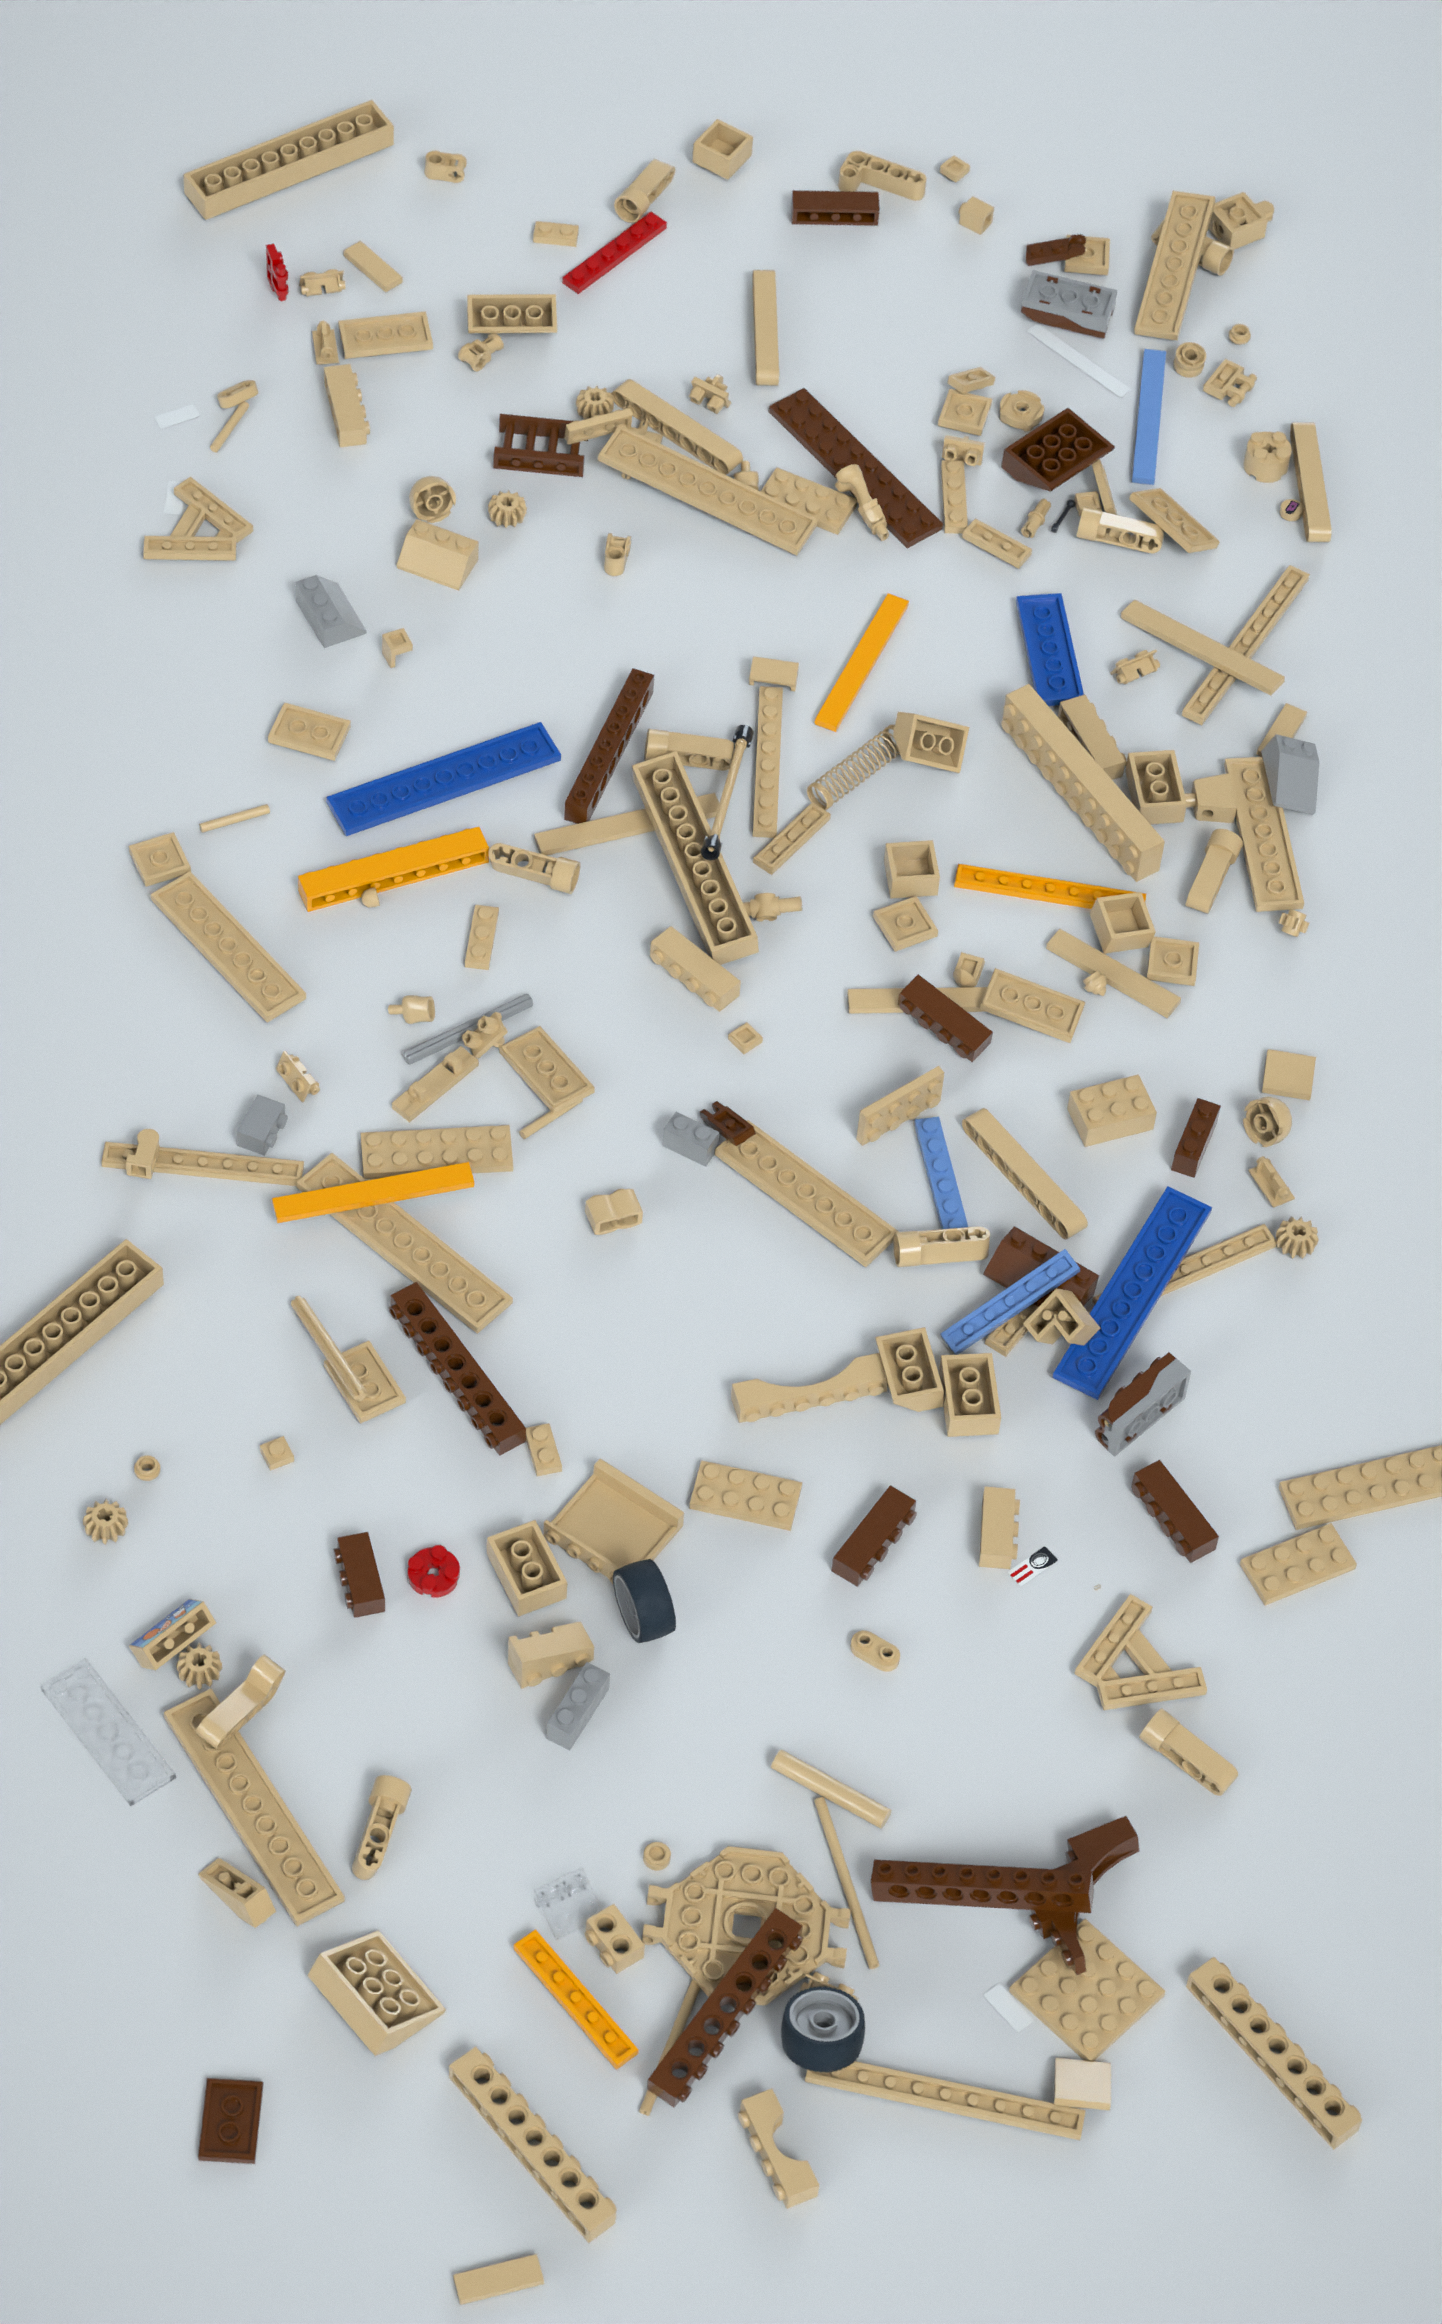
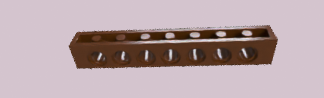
M632 668L565 801L564 820L576 824L590 821L653 695V674Z
M415 1282L390 1295L391 1306L389 1311L391 1316L395 1320L400 1321L405 1335L415 1341L418 1352L422 1357L426 1356L429 1360L434 1374L441 1376L446 1390L449 1393H453L457 1398L460 1409L463 1412L467 1411L470 1415L474 1428L481 1430L489 1448H494L500 1456L525 1443L526 1427L419 1284Z
M874 1859L870 1881L873 1900L878 1902L1091 1913L1094 1896L1092 1871Z
M775 1908L648 2078L647 2090L674 2108L679 2101H686L692 2091L690 2086L695 2079L700 2081L708 2070L707 2063L712 2057L716 2059L725 2046L723 2044L724 2040L728 2035L730 2037L734 2036L741 2024L738 2021L744 2014L748 2016L756 2005L755 1998L759 1993L764 1994L772 1983L770 1979L775 1971L778 1973L782 1971L788 1961L786 1956L791 1950L795 1952L804 1939L802 1937L803 1925L779 1909ZM778 1941L782 1946L780 1948H772L768 1943ZM762 1962L766 1965V1968L759 1970L754 1968L753 1964ZM745 1983L750 1986V1989L741 1991L737 1988V1985ZM723 2005H731L735 2010L727 2013L721 2007ZM714 2026L719 2032L709 2034L705 2031V2028ZM691 2048H699L703 2053L699 2056H694L689 2053V2050ZM677 2069H681L685 2071L687 2075L682 2078H678L674 2076L672 2072Z

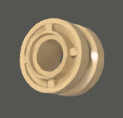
M1194 342L1181 344L1176 350L1173 361L1175 371L1187 378L1200 375L1206 361V351L1201 345Z

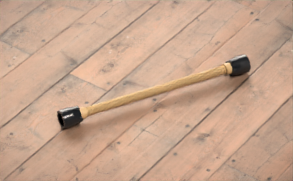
M739 725L734 733L732 742L735 743V750L711 834L709 837L705 836L701 848V855L707 860H716L720 855L723 844L720 842L722 826L744 750L750 747L754 735L753 729L748 725Z

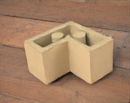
M1057 1288L1023 1323L1037 1342L1054 1344L1063 1335L1068 1343L1084 1346L1100 1329L1072 1291Z

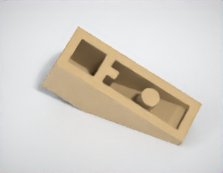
M220 1858L216 1859L198 1874L200 1879L240 1919L254 1928L264 1923L276 1912L265 1887Z

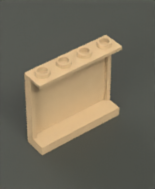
M599 1459L594 1465L593 1475L552 1522L545 1520L543 1536H545L548 1542L565 1549L572 1558L580 1559L592 1571L600 1572L613 1583V1573L615 1570L641 1560L652 1559L654 1561L683 1527L684 1512L604 1460Z

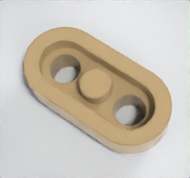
M859 1631L853 1635L850 1647L856 1657L884 1672L893 1671L898 1667L900 1651L896 1646L869 1631ZM863 1640H864V1641H867V1642H869V1643H868V1644H862L860 1641H863ZM884 1653H889V1654H891V1656H890V1657H886V1656H884L883 1654H884Z

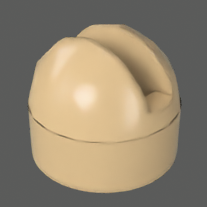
M375 887L365 890L362 894V903L368 908L380 906Z

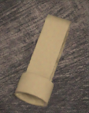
M654 159L615 200L614 209L617 215L626 222H637L671 183L675 174V167Z
M1164 220L1151 236L1153 243L1157 246ZM1206 236L1198 265L1221 276L1227 271L1232 262L1234 248Z
M1086 506L1083 507L1076 537L1147 553H1156L1161 549L1164 530L1157 524L1102 512L1103 510Z
M648 728L644 761L677 751L683 766L724 771L730 768L734 754V744L728 739Z
M1216 829L1212 832L1205 847L1206 856L1188 894L1187 907L1209 914L1230 865L1236 862L1243 846L1242 839L1236 833L1227 829Z
M502 843L494 844L489 849L488 855L494 870L549 885L553 890L568 894L574 892L580 874V862L564 857L557 859ZM521 861L529 862L524 867L517 866Z
M984 1227L894 1233L893 1248L897 1267L983 1260L989 1255L990 1232Z
M1162 1708L1152 1717L1139 1736L1141 1740L1155 1751H1159L1217 1796H1221L1238 1777L1237 1769L1230 1762L1183 1727L1177 1719Z
M381 1775L375 1779L369 1797V1803L372 1808L352 1864V1871L359 1879L368 1880L375 1875L382 1864L397 1816L405 1812L412 1788L402 1779L389 1775ZM370 1836L377 1837L380 1843L373 1842ZM369 1855L372 1857L370 1858L369 1864L367 1866L365 1859Z

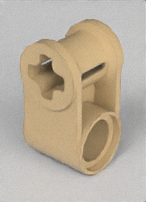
M430 151L426 154L425 175L432 180H443L452 183L462 182L465 176L463 170L467 165V159L460 154Z
M608 533L604 570L608 575L619 576L624 572L627 557L630 553L631 536L624 538Z

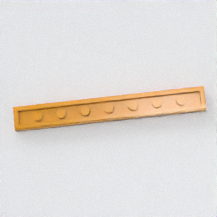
M889 593L887 594L816 716V725L834 732L837 731L908 608V600Z
M958 864L954 887L1088 909H1092L1097 898L1137 893ZM1142 893L1143 899H1144V901H1145V900H1146V894H1145V893Z
M466 1162L272 1198V1204L277 1223L472 1188L475 1182L470 1164Z

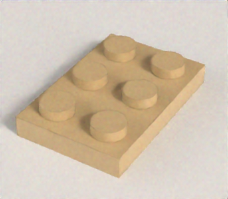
M284 702L268 735V743L335 761L350 730L351 721Z
M370 1341L341 1353L367 1391V1396L363 1398V1401L358 1402L353 1399L329 1361H324V1368L360 1424L406 1403L405 1395Z

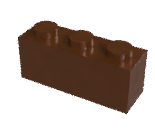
M1197 1098L1175 1151L1172 1171L1195 1178L1216 1127L1221 1105Z
M364 1532L338 1537L337 1548L333 1549L336 1564L341 1563L342 1570L339 1571L341 1586L347 1587L348 1593H344L347 1609L352 1608L354 1618L385 1612V1596L369 1533Z

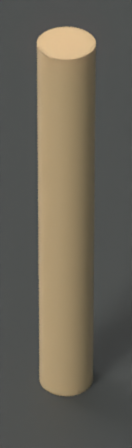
M247 402L240 403L210 446L213 452H218L249 408Z
M268 804L200 823L199 827L202 833L269 814L270 809Z
M583 1099L555 1114L549 1111L520 1130V1136L523 1139L528 1138L583 1102Z

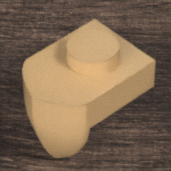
M961 952L953 972L954 980L959 987H975L985 964L984 958Z

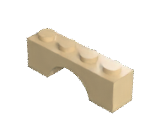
M771 2088L741 2100L738 2118L742 2127L748 2128L751 2134L749 2138L753 2150L759 2152L763 2159L761 2165L767 2177L771 2176L775 2184L773 2185V2190L778 2201L783 2200L786 2209L818 2197L819 2183L808 2161L788 2158L776 2147L773 2134L782 2125L784 2111Z

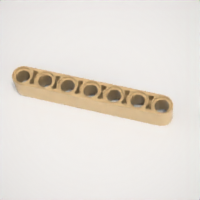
M753 270L756 385L778 386L779 354L775 270Z
M627 379L612 392L613 402L623 410L630 408L633 417L640 421L645 419L644 424L647 419L650 423V428L716 471L727 475L743 461L742 453L735 446L635 381Z
M1292 422L1290 439L1299 498L1303 506L1302 518L1306 541L1330 542L1331 522L1316 426L1314 422Z
M982 1108L962 1120V1127L967 1136L1063 1239L1066 1240L1087 1228L1088 1222L1082 1211L987 1109Z

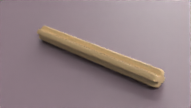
M296 1296L291 1301L292 1308L353 1399L358 1402L363 1401V1398L367 1396L366 1389L305 1298Z

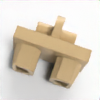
M716 375L714 379L707 377L706 381L694 376L691 381L693 388L689 395L691 402L700 405L706 397L710 399L707 408L716 414L723 407L729 408L731 401L728 400L729 393L725 392L728 386L723 384V376Z
M946 435L942 458L945 461H964L970 466H981L985 443L969 440V436H964L963 439Z
M494 1012L490 1017L483 1016L478 1020V1028L474 1032L467 1030L462 1035L465 1046L471 1048L474 1057L480 1058L492 1046L499 1048L505 1043L503 1036L508 1031L502 1023L501 1013Z

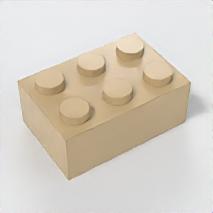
M1175 751L1128 753L1125 773L1132 804L1150 824L1184 822L1187 802Z
M1139 1074L1071 1091L1067 1107L1085 1147L1153 1130L1157 1114Z
M992 1353L941 1355L939 1377L944 1390L943 1408L947 1437L999 1434L1001 1412Z
M536 1520L487 1537V1556L518 1617L567 1599V1581Z

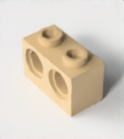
M615 1904L586 1920V1932L584 1934L588 1943L592 1947H597L605 1966L608 1968L611 1966L616 1974L644 1958L645 1945ZM607 1927L611 1929V1931L602 1932L599 1929ZM623 1948L626 1952L617 1953L615 1949Z

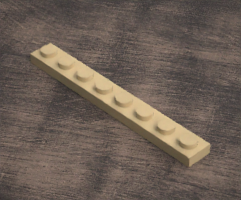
M760 686L753 837L775 838L777 836L783 688Z

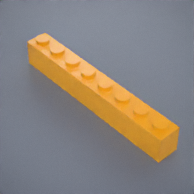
M480 827L465 829L457 833L442 835L435 839L420 841L413 845L398 847L391 851L376 853L358 860L354 859L336 866H329L318 871L307 872L298 876V891L307 912L361 898L363 892L375 887L377 893L489 863V846Z

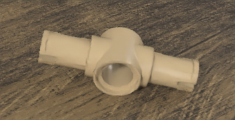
M760 893L755 895L754 899H750V902L743 903L748 916L756 918V921L759 922L763 920L774 921L781 913L802 911L801 896L780 899L779 896L776 897L773 893Z

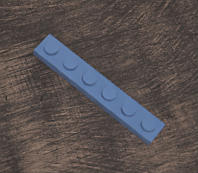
M940 1118L916 1119L914 1127L941 1229L968 1227Z
M1064 1249L941 1333L942 1339L954 1355L960 1354L1079 1273L1080 1267L1067 1250Z

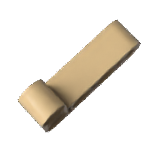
M853 151L848 155L840 168L838 187L840 191H856L862 182L917 201L925 196L927 178L922 172L862 151Z
M265 1654L262 1655L251 1668L247 1679L203 1719L196 1730V1734L216 1749L222 1747L273 1698L286 1670Z

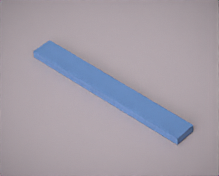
M1144 349L1132 483L1154 485L1166 351Z

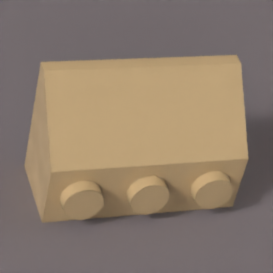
M416 519L406 535L397 568L459 591L478 561L479 541Z
M897 713L893 736L902 760L960 773L969 727L913 713Z
M923 1327L875 1337L893 1404L917 1412L943 1407L944 1390L926 1328Z

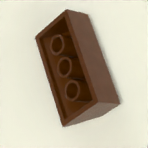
M1014 1226L1001 1240L983 1275L1008 1288L1060 1252ZM1076 1262L1080 1267V1272L1058 1286L1057 1289L1072 1291L1080 1303L1085 1306L1095 1293L1099 1275ZM1056 1288L1033 1304L1039 1307Z

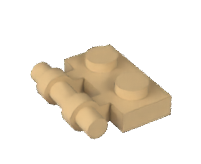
M1225 359L1204 384L1203 391L1220 400H1223L1227 395L1231 397L1228 404L1231 407H1235L1244 400L1246 392L1253 389L1257 377L1255 374H1250L1248 377L1243 375L1244 367ZM1239 384L1240 387L1236 388L1234 387V385Z

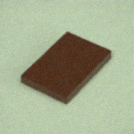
M207 2078L198 2161L255 2164L263 2082Z

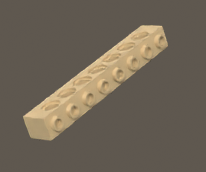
M1213 1957L1189 1974L1186 1985L1187 1989L1333 2150L1359 2131L1363 2119L1357 2108L1349 2105L1344 2100L1340 2090L1324 2078L1321 2069L1305 2057L1304 2051L1298 2044L1292 2043L1286 2036L1283 2027L1272 2021L1264 2006L1256 2003L1251 1998L1247 1988L1231 1976L1229 1968L1224 1963H1220ZM1214 1988H1222L1226 1992L1220 1993L1216 1991ZM1233 2008H1240L1244 2013H1238ZM1251 2028H1258L1263 2033H1255ZM1270 2048H1276V2049H1278L1281 2053H1280V2054L1273 2053V2052L1270 2050ZM1288 2069H1296L1300 2074H1293ZM1307 2089H1314L1318 2094H1310ZM1326 2110H1333L1337 2115H1330Z
M474 2047L449 2065V2078L579 2233L590 2243L615 2224L617 2211L615 2204L609 2197L604 2198L598 2191L597 2183L591 2176H585L580 2170L581 2165L573 2155L568 2156L563 2150L564 2147L561 2140L555 2134L551 2136L546 2130V2124L538 2114L534 2115L529 2110V2105L523 2095L520 2093L516 2094L512 2090L511 2083L506 2075L503 2073L499 2074L493 2067L494 2063L489 2055L485 2052L481 2053L477 2047ZM478 2078H485L488 2080V2082L480 2084L477 2083L475 2080ZM501 2098L504 2099L506 2102L503 2104H496L493 2102V2100ZM520 2119L523 2123L514 2125L510 2121ZM536 2139L541 2143L539 2145L533 2146L528 2144L527 2142L529 2140ZM554 2160L558 2164L556 2166H548L545 2162ZM565 2181H572L576 2185L573 2187H566L562 2183H564ZM583 2202H590L594 2206L591 2208H583L580 2204Z

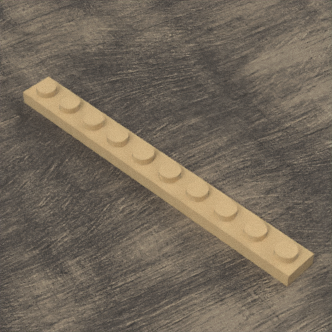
M1289 565L1229 648L1251 659L1308 582L1310 574ZM1214 667L1184 707L1182 716L1203 725L1234 683L1236 677Z
M856 2061L845 2069L843 2068L836 2072L820 2073L807 2069L805 2082L1076 2140L1081 2138L1086 2110L1054 2105V2103Z

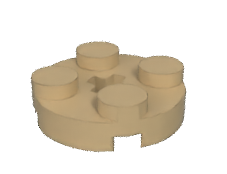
M1018 390V394L1012 395L1010 392L1000 402V420L1014 428L1031 431L1033 426L1038 425L1043 419L1044 404L1042 405L1039 396L1032 392Z

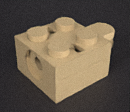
M1245 192L1239 193L1215 203L1208 229L1220 242L1233 247L1235 250L1265 237L1267 222L1273 219L1274 206L1265 200L1255 204Z

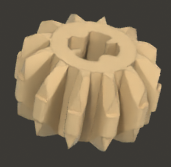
M588 386L586 390H581L576 399L578 415L583 416V419L586 420L596 415L612 413L614 409L612 393L607 392L606 388L599 389L598 386L595 388Z
M509 490L507 493L499 491L498 495H492V499L488 504V512L491 521H495L497 526L504 525L507 528L508 525L516 527L517 523L523 522L527 513V507L524 497H519L518 492L511 494Z
M1291 1216L1288 1221L1283 1220L1279 1229H1277V1247L1282 1248L1283 1255L1290 1253L1292 1259L1296 1255L1303 1259L1306 1254L1311 1255L1318 1244L1317 1228L1312 1227L1311 1221L1304 1222L1302 1216L1298 1220Z
M105 1499L104 1504H99L95 1501L94 1508L87 1507L86 1515L83 1518V1525H85L87 1536H92L94 1542L102 1539V1542L106 1545L109 1539L116 1543L118 1540L117 1536H124L125 1528L128 1526V1518L126 1517V1510L124 1507L119 1508L117 1501L109 1504V1501Z
M198 1643L195 1649L188 1645L186 1648L187 1653L180 1652L179 1661L176 1663L179 1679L186 1681L189 1688L194 1684H197L199 1690L202 1688V1684L211 1687L212 1680H218L222 1670V1662L218 1651L212 1652L210 1645L204 1649L200 1643Z

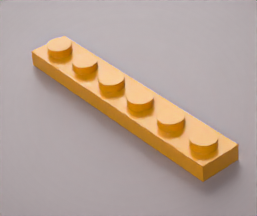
M536 1929L514 1944L515 1952L616 2070L638 2055L639 2049Z

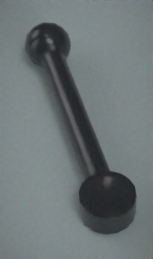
M1070 499L1067 501V507L1057 522L1053 524L1052 532L1056 533L1061 522L1069 510L1075 507L1074 500Z

